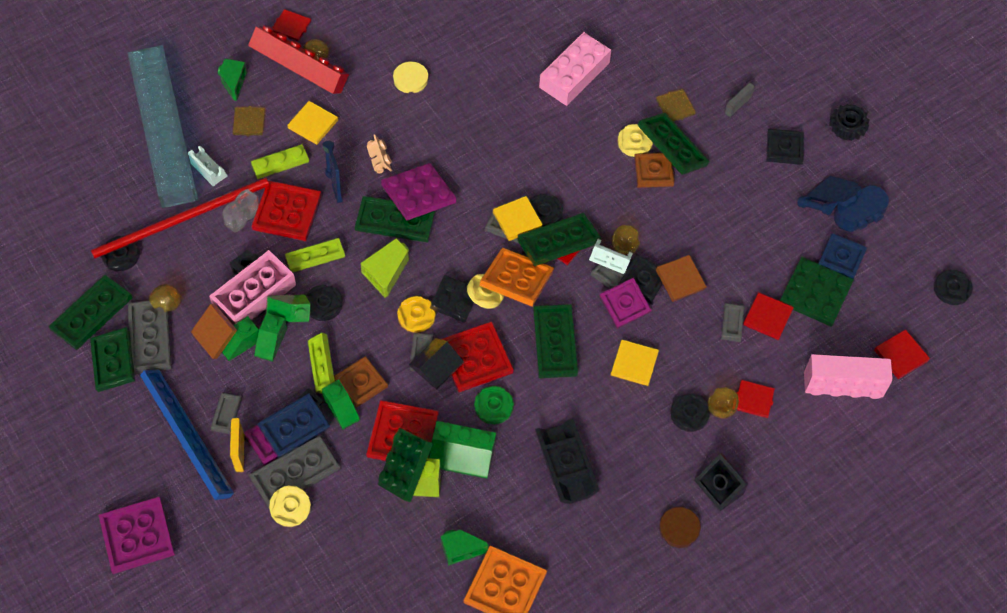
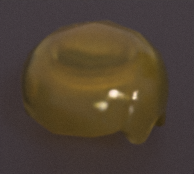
M311 39L304 44L303 49H310L319 58L324 57L328 59L329 47L324 41Z
M629 225L619 226L613 233L611 240L614 250L623 255H628L629 252L635 253L640 244L638 231Z
M161 284L149 294V301L154 308L161 307L164 309V312L175 311L180 305L181 296L173 286Z
M727 387L715 389L714 394L708 400L709 411L715 417L722 419L733 416L738 409V394Z

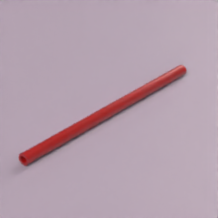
M263 178L91 250L94 259L259 191L269 186L268 180Z

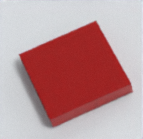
M758 292L743 325L779 340L794 307Z
M906 329L874 349L880 358L891 359L892 373L898 380L930 360Z

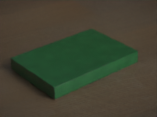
M127 327L90 338L95 390L101 392L135 381L130 332Z

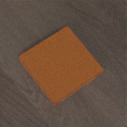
M663 153L634 155L637 188L674 186L672 163Z
M690 255L656 268V272L672 302L706 289V285Z
M210 304L191 333L211 358L217 359L237 332V329L216 304Z
M366 356L334 376L335 381L340 380L355 408L388 388L387 382Z

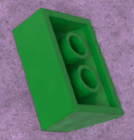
M437 421L429 459H440V469L487 479L496 444V433Z

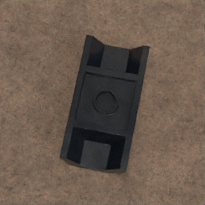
M569 419L561 426L547 430L542 428L535 429L560 502L571 504L588 499L599 491V487L574 419Z

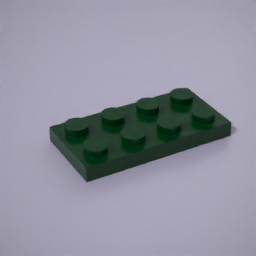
M666 113L639 121L638 127L681 175L707 167L710 161Z
M363 196L355 224V231L428 243L436 210L406 221L393 201Z
M581 213L518 235L517 241L535 267L594 246L598 239L601 240V237L586 215Z
M104 275L48 327L67 344L78 350L133 297L131 293Z
M572 305L533 306L538 377H578Z

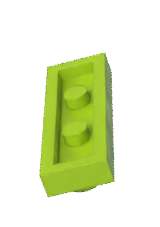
M303 144L253 160L251 165L257 179L308 163L309 158Z
M339 238L285 254L289 270L292 273L345 257Z
M320 333L308 340L315 390L322 394V388L335 382L328 338L325 333Z

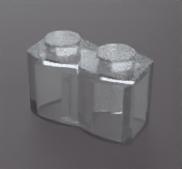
M246 189L236 197L234 202L228 204L222 212L225 226L235 233L246 225L247 220L255 217L259 207L257 195Z

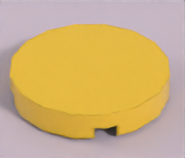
M420 296L405 299L397 311L398 322L404 329L414 333L429 329L436 317L435 310L430 309L432 302Z

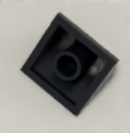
M435 338L409 363V366L437 390L464 361L448 341Z
M722 453L694 480L720 511L743 496L748 486L746 480Z

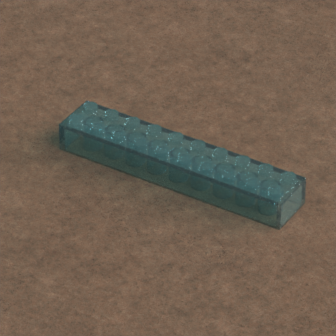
M163 45L127 52L161 206L166 208L197 201L199 199Z

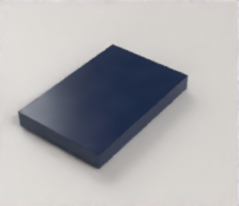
M310 393L257 424L278 458L330 428V424Z

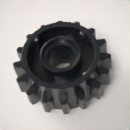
M840 105L839 109H834L833 114H831L829 126L832 127L831 131L843 140H859L860 136H865L869 128L870 119L867 118V113L856 105Z

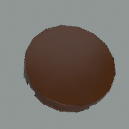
M671 508L661 517L659 525L660 535L670 546L677 548L688 547L699 537L701 530L700 520L695 513L687 508Z

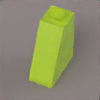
M397 238L360 263L362 274L384 298L389 295L409 261L408 247L404 243H400Z
M427 459L413 496L439 497L441 481L440 459Z

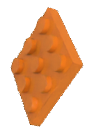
M502 247L482 277L480 286L533 306L553 274L554 268L546 264L534 267L528 257Z
M490 546L464 598V603L485 613H529L547 574V570Z

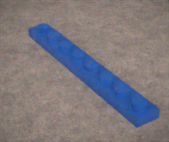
M144 370L140 375L213 498L215 500L230 498L234 494L233 490L160 370Z

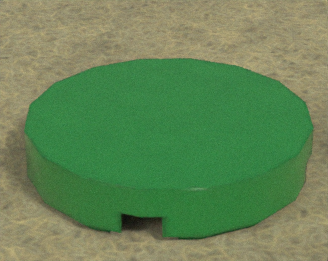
M486 387L475 397L474 408L476 415L487 424L503 423L513 413V398L502 387Z

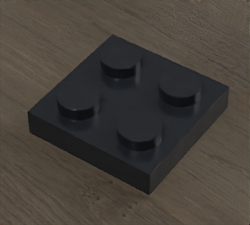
M444 275L430 309L465 323L474 304L467 292L468 284Z

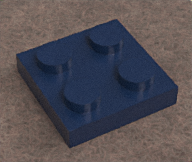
M832 233L819 264L854 279L867 247Z

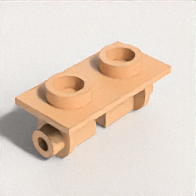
M373 135L375 140L368 141L367 149L370 157L373 158L371 161L374 171L383 173L384 169L387 168L391 172L390 164L392 161L385 151L387 146L383 139L380 140L376 135Z

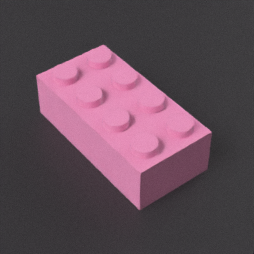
M583 32L540 74L539 88L567 106L610 63L611 49Z
M268 250L209 297L211 304H216L232 325H235L247 316L253 320L266 309L267 296L284 295L296 286L295 277Z
M811 354L804 371L805 393H811L812 395L830 394L834 397L848 395L853 398L865 396L878 399L884 397L892 382L891 359Z

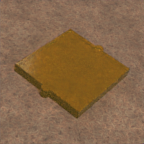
M683 89L674 92L669 91L668 94L656 97L663 113H666L672 121L683 120L685 117L695 115L696 113Z
M251 106L235 107L233 135H246L247 137L250 135H263L265 108Z

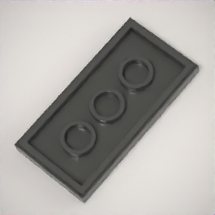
M167 299L128 303V321L134 374L142 373L144 370L162 371L172 369Z
M319 435L249 474V477L269 509L271 497L280 488L290 485L305 490L340 470V466Z

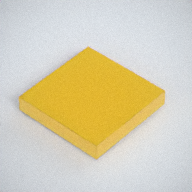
M308 101L290 121L288 129L317 145L336 124L338 117Z
M527 196L493 209V214L508 241L518 238V235L542 227V223Z
M621 340L611 376L649 386L659 350Z
M232 418L230 457L235 471L244 472V432L240 419Z

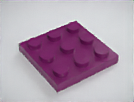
M431 163L381 180L382 187L406 221L456 203L455 195Z
M160 497L99 515L113 574L175 555Z

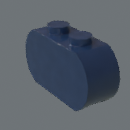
M874 185L861 189L862 193L855 202L850 203L848 206L837 205L834 212L835 223L841 229L853 232L857 229H864L871 222L880 221L884 217L889 204L887 193Z

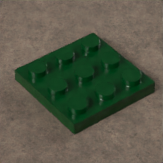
M801 257L780 302L794 307L793 310L832 327L854 279Z
M399 428L398 432L394 435L392 448L386 456V463L383 471L379 474L377 485L402 500L411 502L433 443L405 429Z

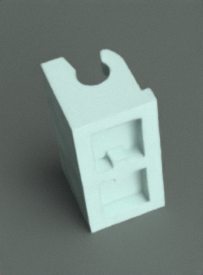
M201 146L198 147L199 152L197 154L193 150L189 151L188 155L191 164L212 186H215L227 177L225 170L218 166Z
M598 239L589 260L624 274L633 253L629 252L628 256L601 246V240Z

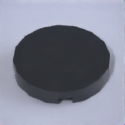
M540 194L530 199L529 202L539 217L542 227L562 219L563 206L557 197Z
M116 236L114 238H111L106 243L119 239L123 236ZM136 242L107 253L101 256L104 265L110 270L125 271L137 263L140 251Z
M946 270L937 276L934 282V292L944 303L960 305L970 298L973 291L972 282L966 278L967 276L963 272Z
M319 285L313 287L306 295L310 302V317L313 319L328 321L339 315L342 310L343 299L341 293L335 287Z
M693 393L678 396L673 401L670 410L673 423L681 430L687 432H696L703 429L710 417L706 400Z

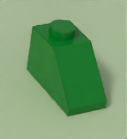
M224 58L223 64L218 68V75L232 99L237 101L247 75L245 62Z
M306 295L267 296L266 313L283 317L288 322H309L310 302Z
M266 313L259 329L255 357L273 362L287 331L285 318Z
M248 316L233 325L237 332L222 351L228 361H231L257 343L259 329Z
M340 380L322 388L323 399L342 430L360 421L355 407Z
M449 530L441 535V545L448 566L486 554L488 551L487 542L462 530Z

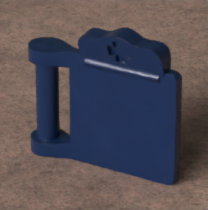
M332 141L323 142L327 166L325 168V175L332 181V189L337 203H341L343 199L340 189L339 168L333 154L334 143Z
M829 176L809 194L799 197L797 204L799 207L813 208L822 211L823 214L830 215L836 205L848 206L850 203L855 202L862 191L856 182ZM811 199L817 200V201H820V202H824L825 204L812 201Z

